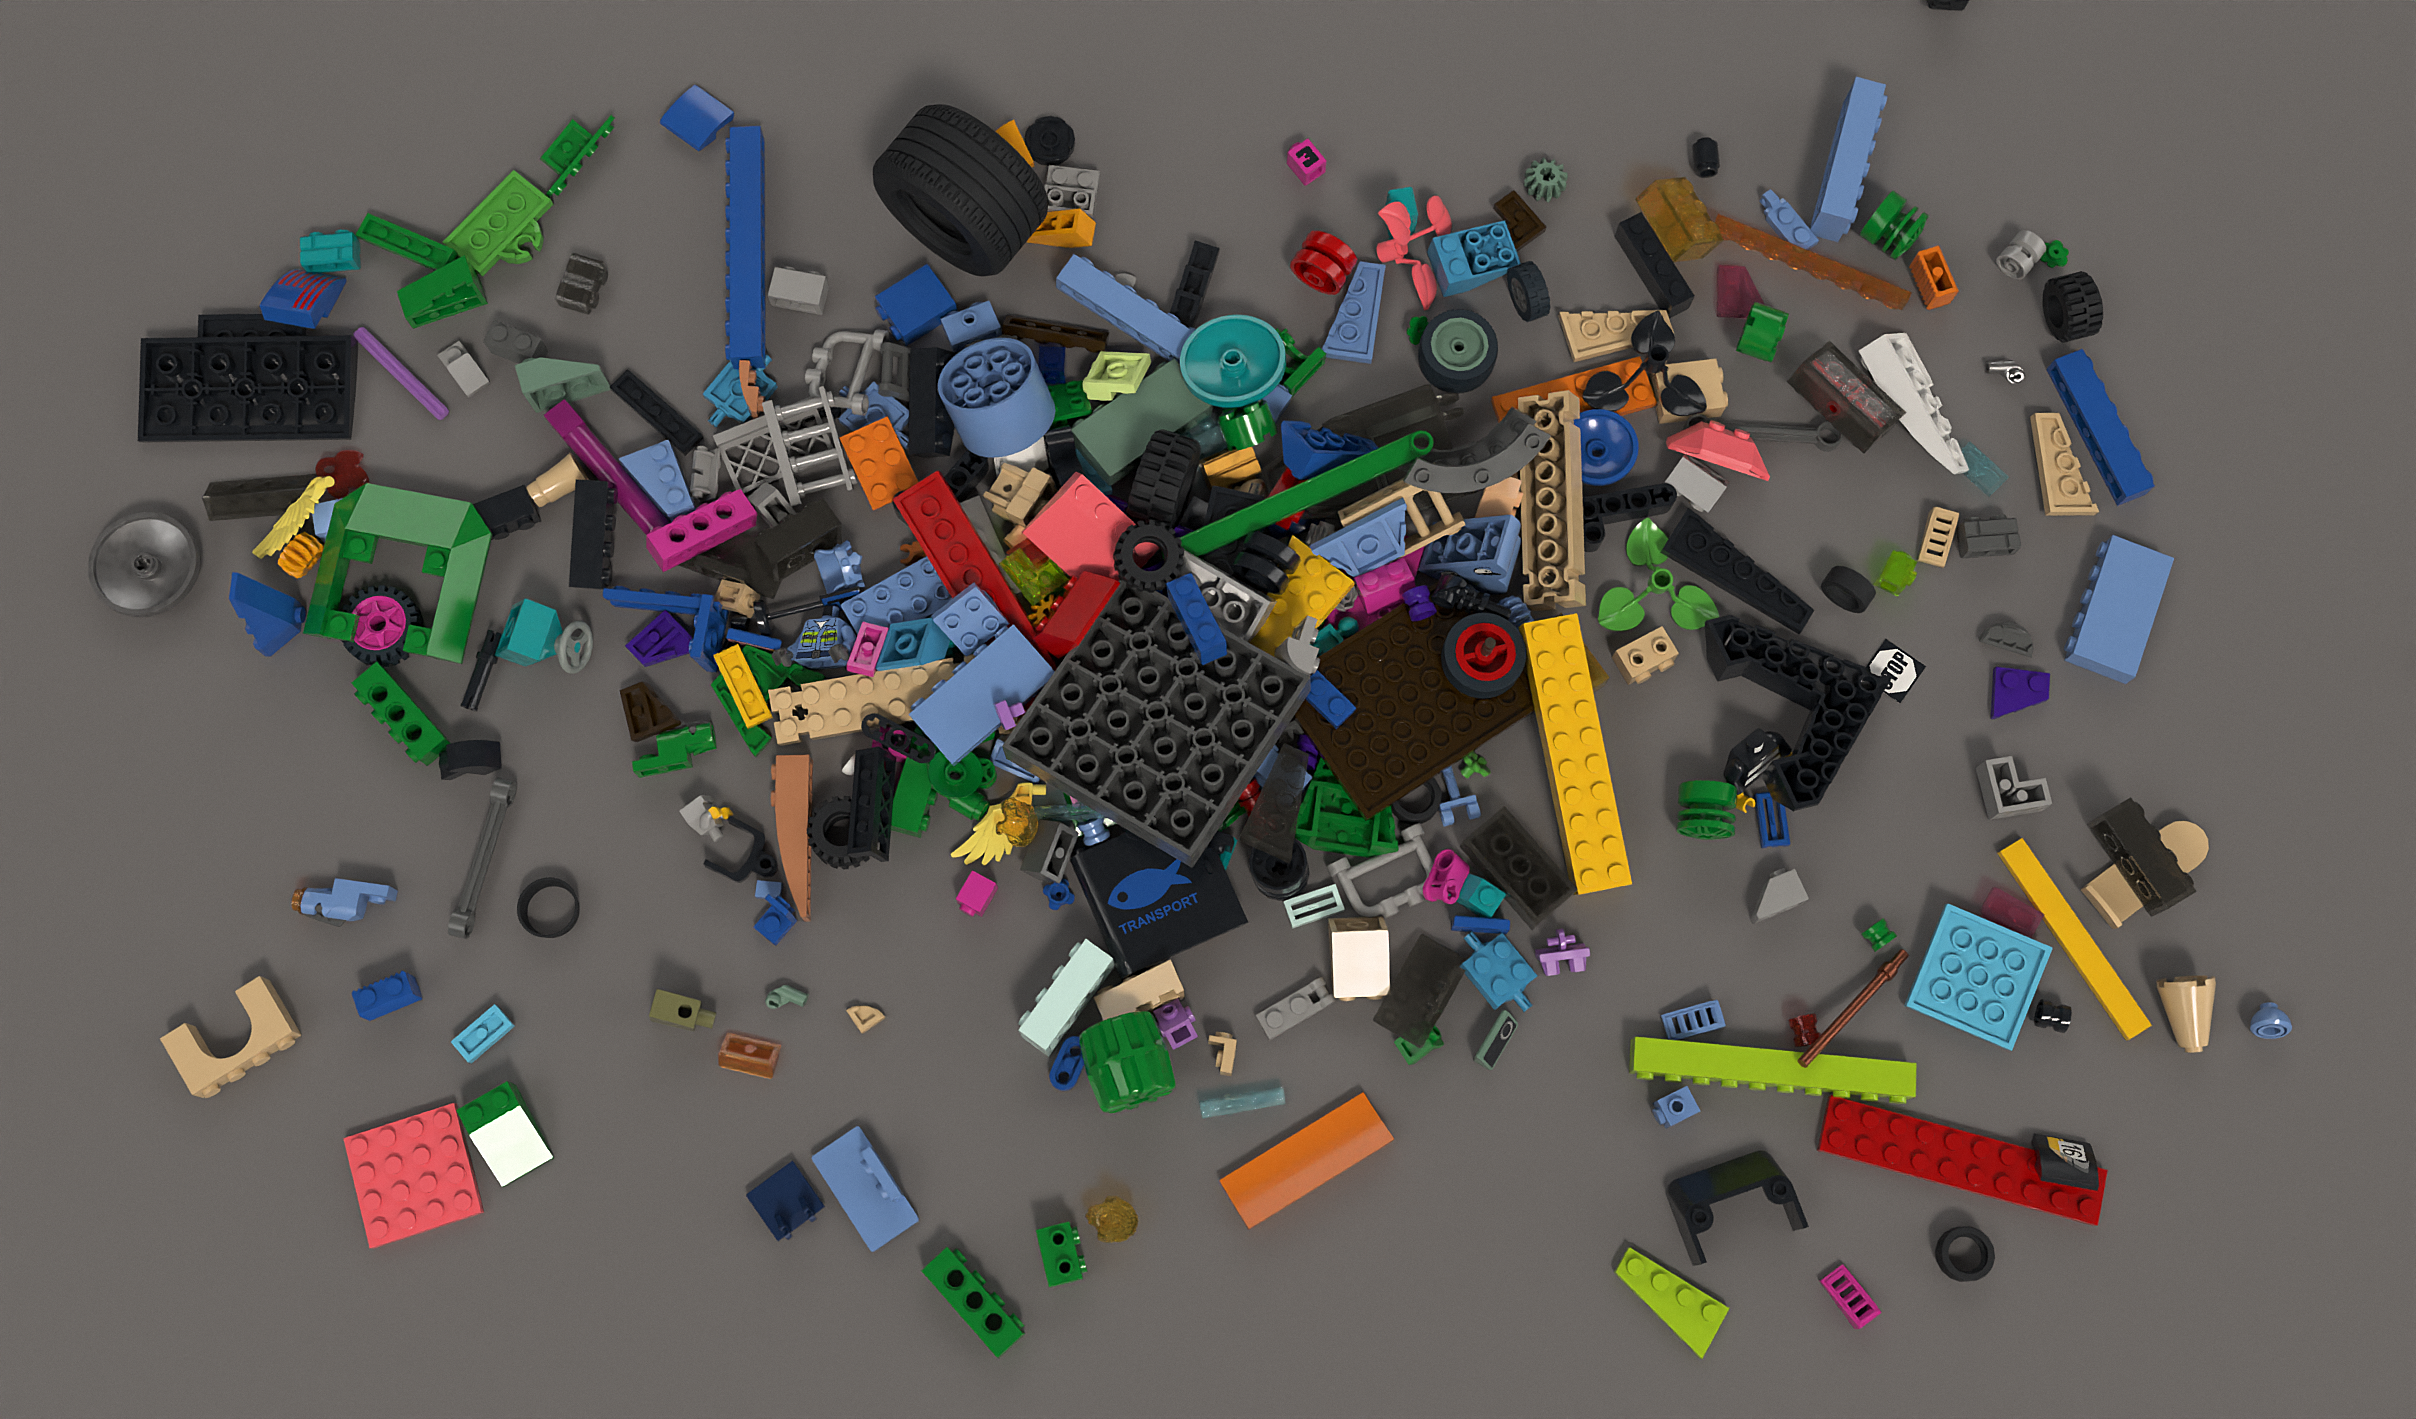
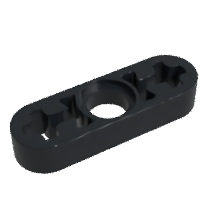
M872 713L865 716L862 720L861 728L867 737L918 763H928L936 754V748L932 741L880 714ZM875 718H878L880 720L879 725L885 729L887 728V723L893 726L887 732L886 741L880 738L884 733L875 730L873 733L869 732L870 727L866 725L868 720L873 721ZM901 730L906 734L907 741L903 746L892 744L891 734L894 731ZM912 736L917 738L914 744L923 746L926 743L929 745L930 756L925 755L921 759L918 757L919 752L911 748L910 753L905 751L911 743Z

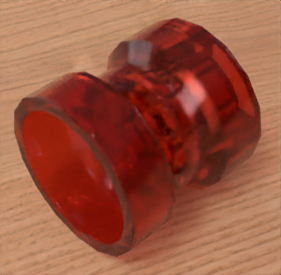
M1815 1013L1788 1020L1790 1028L1795 1033L1793 1041L1796 1048L1812 1045L1821 1035L1816 1028L1818 1021Z

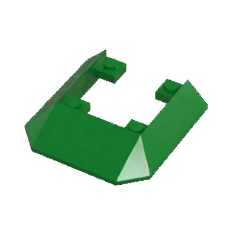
M370 483L364 484L336 502L333 507L303 634L354 643L360 616L338 611L350 560L373 564L379 538L427 547L422 573L444 579L432 629L409 625L403 651L462 664L492 539L491 531L471 502Z

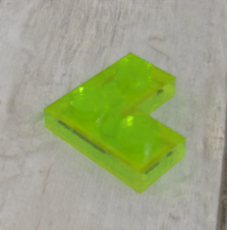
M1021 548L999 563L1032 606L1036 605L1068 580L1057 564L1051 559L1037 569Z

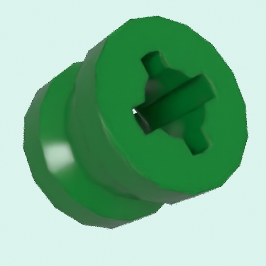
M979 758L984 777L979 789H988L996 782L997 772L990 760Z
M1884 918L1861 934L1864 939H1869L1872 943L1871 948L1874 952L1897 937L1894 931H1890L1887 928V922Z

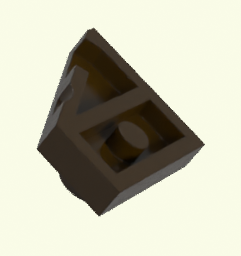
M642 681L619 690L631 741L639 742L681 725L678 717L647 682Z

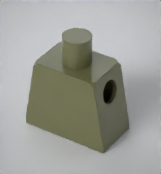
M657 989L649 1018L652 1022L695 1031L696 1025L712 1029L717 1012L701 1009L702 1001ZM683 1009L692 1011L688 1018L680 1017L679 1014Z

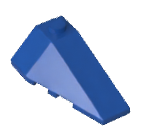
M1283 421L1281 424L1284 463L1291 470V474L1299 480L1314 478L1379 448L1370 439L1347 433L1340 437L1332 433L1331 429L1324 427L1321 431L1310 429L1311 425L1302 421Z

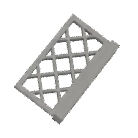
M810 396V397L805 398V399H803V400H800V401H798V402H802V401L809 400V399H813V398H812V396ZM817 409L783 417L784 420L779 421L781 429L788 428L793 431L801 430L803 421L813 416L818 425L823 424ZM765 415L713 435L717 447L721 448V456L735 489H741L744 495L758 489L765 482L772 484L783 479L780 467L777 474L771 477L761 473L766 460L779 464L777 459L768 456L773 442L772 438L767 436L770 434ZM795 423H798V424H797V427L791 426V425H793V424H795ZM823 434V438L818 436L812 437L807 451L794 447V442L791 443V446L787 447L789 454L793 450L807 456L811 454L810 452L815 440L825 443L828 450L833 449L828 434ZM763 438L770 441L765 454L751 449L754 440ZM749 442V444H748L747 447L742 446L743 444H746V443ZM737 447L744 450L745 453L740 464L729 460L726 451ZM749 453L763 458L757 471L744 466ZM814 464V465H811V466H807V467L800 468V469H798V471H799V472L804 471V470L809 469V468H811V467H814V466H816V465H818V464ZM732 466L738 468L736 474H735V472H734ZM742 470L755 475L752 484L741 488L738 482Z

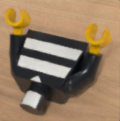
M1757 728L1732 748L1729 753L1723 775L1727 783L1737 788V804L1735 808L1747 813L1745 809L1746 804L1750 807H1755V800L1743 793L1744 790L1761 777L1773 760L1789 757L1792 754V748L1778 732H1764L1761 728Z

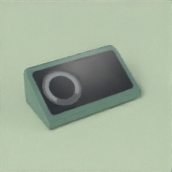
M1502 1010L1473 1058L1476 1063L1488 1070L1494 1068L1518 1027L1517 1021L1508 1011Z

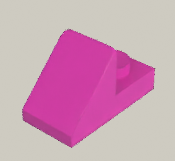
M862 622L847 663V671L874 677L875 667L889 628Z

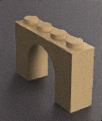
M258 976L235 991L252 1024L248 1043L236 1055L223 1059L216 1058L208 1049L196 1026L187 1023L182 1024L160 1038L192 1095L201 1098L214 1096L221 1090V1086L229 1081L234 1082L241 1079L246 1074V1070L252 1066H260L270 1060L271 1054L291 1047L295 1043V1039L302 1035L269 979Z

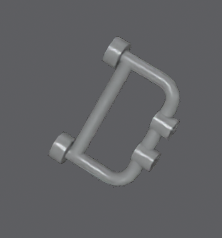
M878 329L874 334L848 331L833 333L826 339L822 348L815 347L813 350V362L817 363L815 369L808 368L805 374V382L810 384L809 396H812V398L821 396L818 387L823 386L825 383V372L828 364L830 365L832 362L833 348L837 343L852 342L864 344L847 398L833 396L835 407L852 409L854 415L865 416L868 412L869 398L865 394H859L873 350L880 351L882 343H890V334L887 330Z
M1420 823L1401 832L1405 843L1398 846V852L1377 855L1353 867L1350 866L1346 857L1327 866L1331 877H1338L1356 913L1369 918L1383 914L1386 919L1399 913L1398 906L1406 902L1409 907H1412L1424 901L1422 896L1423 882L1374 906L1368 907L1362 903L1352 883V879L1414 850L1426 871L1427 879L1434 863L1421 838L1425 832Z

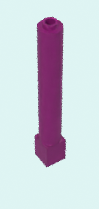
M565 399L544 414L551 427L599 481L614 483V488L618 492L617 502L645 535L649 534L655 527H663L670 523ZM680 538L671 539L674 542L682 541Z

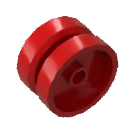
M1311 231L1304 239L1302 249L1297 251L1293 257L1290 267L1293 273L1307 286L1327 295H1335L1340 292L1345 284L1346 276L1351 274L1357 264V257L1353 250L1339 238L1323 231Z

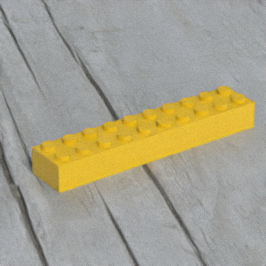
M1578 614L1523 623L1518 626V629L1526 646L1525 664L1572 895L1631 885L1632 880Z

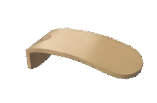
M2175 821L2156 832L2080 890L2112 929L2119 928L2123 925L2122 922L2197 867L2206 858L2209 850L2208 838L2204 830L2196 824L2188 821Z

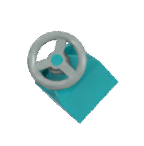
M524 598L512 605L495 656L526 667L558 654L562 669L567 673L575 674L584 669L591 657L593 649L592 631L585 622L579 620L570 623L563 631L555 609ZM576 629L583 631L579 637L571 636ZM585 643L583 655L579 660V654L582 650L583 644ZM567 657H571V665L568 663Z

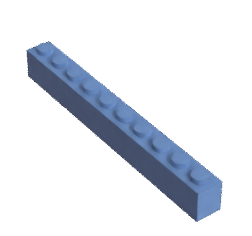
M1073 254L1056 278L1057 289L1169 362L1175 358L1180 364L1182 348L1188 337L1196 330L1195 328H1187L1180 323V320L1175 315L1164 313L1155 302L1150 299L1144 300L1137 295V292L1132 287L1121 285L1115 281L1113 275L1107 271L1101 272L1085 257L1080 258ZM1278 384L1270 394L1263 398L1268 403L1275 424L1289 406L1292 398L1288 389L1281 384Z

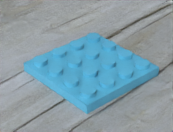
M1947 903L1944 905L1904 1006L2008 1051H2012L2053 948Z

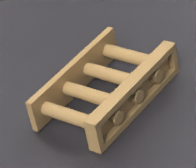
M1404 478L1338 511L1340 521L1345 528L1403 498L1407 505V512L1418 533L1404 539L1405 555L1393 561L1445 535L1456 534L1461 530V527L1466 525L1460 511L1453 515L1451 514L1440 492L1414 487L1403 481ZM1422 490L1428 492L1442 518L1441 521L1430 527H1427L1413 500L1414 495Z

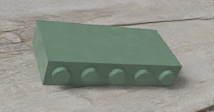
M1174 358L1168 363L1163 362L1155 368L1154 373L1148 377L1144 376L1136 393L1123 394L1119 392L1109 404L1098 406L1090 417L1075 422L1071 427L1075 447L1096 470L1101 479L1110 486L1140 465L1146 446L1155 431L1164 429L1183 436L1211 416L1213 405L1201 401L1189 391L1184 383L1180 364Z

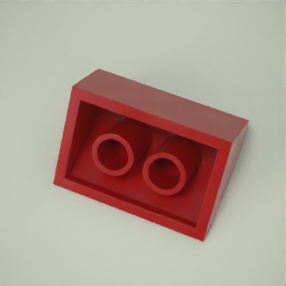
M1087 571L1082 572L1077 577L1072 575L1063 587L1066 589L1062 597L1060 595L1057 596L1049 608L1053 611L1048 617L1044 616L1035 627L1038 632L1033 640L1060 659L1080 644L1120 583L1115 579Z

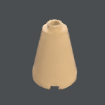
M2206 975L2175 977L2174 982H2167L2166 978L2157 980V989L2178 1047L2185 1048V1052L2188 1053L2202 1052V1047L2208 1046L2216 987L2215 976L2210 978Z

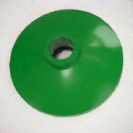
M939 751L930 761L928 778L931 786L940 795L951 799H962L972 795L979 788L983 778V768L977 756L972 752L953 766ZM956 773L960 778L953 780L950 778V774Z

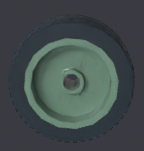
M1464 309L1448 310L1434 317L1424 329L1418 348V361L1421 372L1431 385H1434L1435 388L1437 387L1439 390L1453 394L1467 393L1480 387L1492 373L1498 355V342L1492 326L1481 315Z

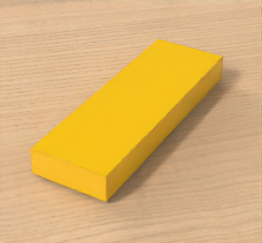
M734 645L713 655L747 728L750 729L773 718L739 645Z

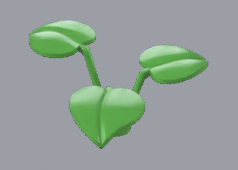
M1650 518L1644 519L1634 528L1626 544V553L1630 562L1636 566L1647 564V568L1654 572L1648 579V587L1635 599L1633 593L1627 588L1615 587L1605 593L1600 602L1598 623L1612 631H1626L1635 628L1645 615L1643 607L1638 602L1650 592L1662 594L1669 591L1671 599L1676 602L1671 608V616L1674 622L1686 630H1696L1705 627L1706 620L1719 617L1716 605L1705 591L1692 585L1682 587L1677 597L1672 585L1673 576L1671 572L1652 565L1662 564L1668 558L1660 553L1668 541V537Z

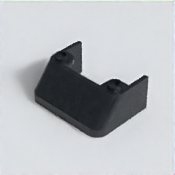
M1756 1151L1680 1177L1668 1184L1666 1196L1692 1266L1707 1263L1697 1234L1707 1231L1713 1224L1714 1216L1710 1204L1762 1187L1766 1198L1771 1203L1776 1205L1783 1204L1793 1231L1809 1227L1793 1184L1768 1152Z

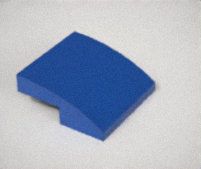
M694 85L668 109L661 118L660 124L694 149L700 151L716 139V132L733 120L734 112L700 87Z

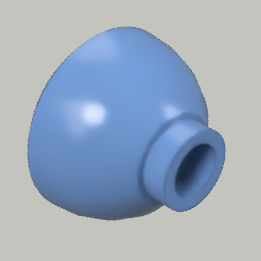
M2272 1002L2261 1004L2260 1010L2254 1014L2250 1023V1031L2254 1035L2265 1039L2281 1038L2292 1030L2289 1017L2282 1010L2278 1009L2276 1003Z

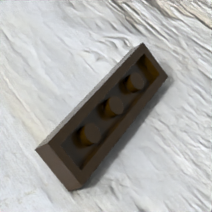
M1007 315L1002 327V334L1017 335V339H1034L1035 342L1041 344L1052 342L1060 344V346L1065 348L1081 347L1089 352L1105 351L1109 341V332Z

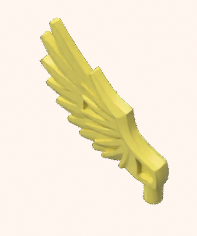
M327 476L324 478L316 477L311 480L300 498L290 504L284 515L273 526L272 531L252 553L262 559L266 554L272 556L276 550L281 551L283 545L289 543L292 535H297L299 527H303L305 519L309 518V514H314L315 503H319V499L324 494L326 488L334 485V479L331 476Z
M1018 783L1013 794L1005 802L989 807L985 817L973 827L975 833L952 852L951 857H961L970 853L964 860L965 865H968L985 853L982 865L986 866L994 856L995 860L1000 862L1004 850L1006 855H1010L1013 842L1016 847H1019L1020 837L1025 839V829H1030L1031 815L1029 811H1031L1032 796L1046 795V784Z

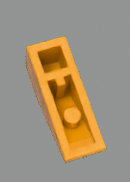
M1081 209L1051 211L1047 213L1046 218L1027 240V243L1065 248L1092 246L1096 222Z

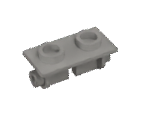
M697 446V449L693 452L692 469L700 471V474L692 473L689 492L692 494V498L698 499L699 504L716 499L718 472L721 465V448L708 452L707 447Z

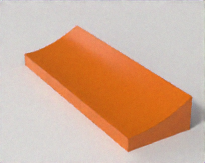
M1364 1092L1223 1177L1219 1182L1247 1229L1250 1230L1394 1140V1137L1384 1125Z

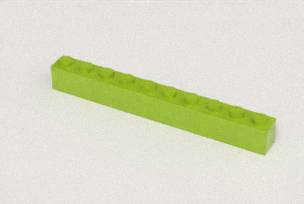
M1634 1037L1630 1041L1629 1073L1637 1074L1636 1078L1642 1080H1653L1654 1076L1665 1077L1664 1081L1680 1083L1683 1078L1693 1079L1692 1084L1710 1085V1081L1721 1082V1087L1738 1088V1084L1749 1085L1750 1090L1764 1091L1767 1086L1777 1087V1092L1794 1093V1089L1805 1090V1095L1822 1096V1092L1833 1093V1097L1844 1099L1850 1098V1094L1861 1095V1100L1878 1101V1097L1889 1098V1103L1906 1104V1100L1916 1097L1917 1063L1819 1054L1807 1068H1804L1798 1063V1059L1805 1052Z

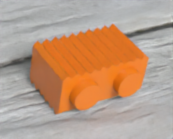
M1940 246L1918 251L1909 268L1912 269V277L1916 278V286L1919 287L1918 291H1921L1920 295L1923 296L1922 300L1927 305L1926 309L1931 310L1950 304L1959 290Z

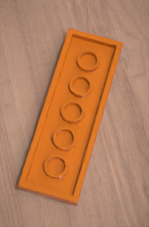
M1638 356L1493 396L1491 403L1498 423H1500L1511 407L1518 410L1519 397L1539 395L1543 399L1548 400V393L1569 390L1579 398L1581 413L1594 409L1582 397L1586 385L1593 375L1601 371L1613 372L1620 377L1622 384H1624L1643 362L1641 357ZM1645 370L1624 389L1629 396L1628 403L1622 409L1614 412L1623 416L1656 406L1657 401Z

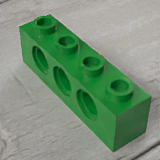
M375 662L351 682L357 689L354 695L364 705L369 703L374 708L371 714L380 724L386 722L390 726L391 730L388 731L390 736L398 744L402 741L408 747L405 752L415 763L420 760L426 766L430 765L439 757V753L446 750V745L451 743L378 662ZM388 692L386 699L378 702L380 694ZM400 711H405L404 717L399 721H395L396 714ZM422 730L421 736L416 740H412L414 732Z
M946 1247L921 1271L997 1358H1000L1025 1335L1021 1330L1025 1325L1014 1313L1009 1316L1002 1307L1006 1303L995 1291L990 1294L983 1285L986 1283V1280L976 1269L972 1273L964 1265L968 1260L957 1248L952 1251L949 1247ZM959 1270L964 1275V1281L959 1287H953L949 1282V1276L952 1272ZM974 1292H979L983 1297V1303L977 1309H972L968 1304V1298ZM992 1314H998L1002 1318V1326L996 1331L990 1330L987 1326V1319Z

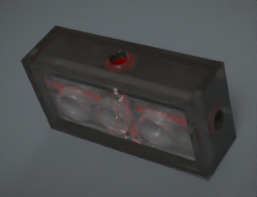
M1830 341L1806 359L1787 381L1798 394L1804 397L1816 411L1820 412L1834 428L1839 430L1863 454L1890 432L1907 413Z

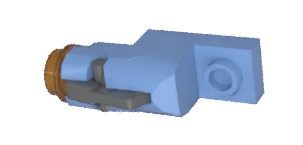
M335 878L333 888L303 887L302 889H296L292 896L291 906L293 911H298L301 915L341 927L346 921L363 919L367 902L383 905L386 900L396 902L398 891L387 885Z

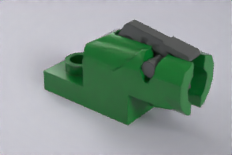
M708 721L681 722L680 726L672 728L670 731L662 732L656 736L659 756L654 754L640 756L639 760L632 761L633 772L639 778L693 768L692 753L693 756L709 750L717 749L713 725Z

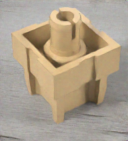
M1003 463L998 478L988 492L985 491L983 496L994 503L993 513L1012 523L1014 528L1018 524L1025 528L1058 490L1055 489V483L1051 476L1032 467L1028 473L1016 466Z

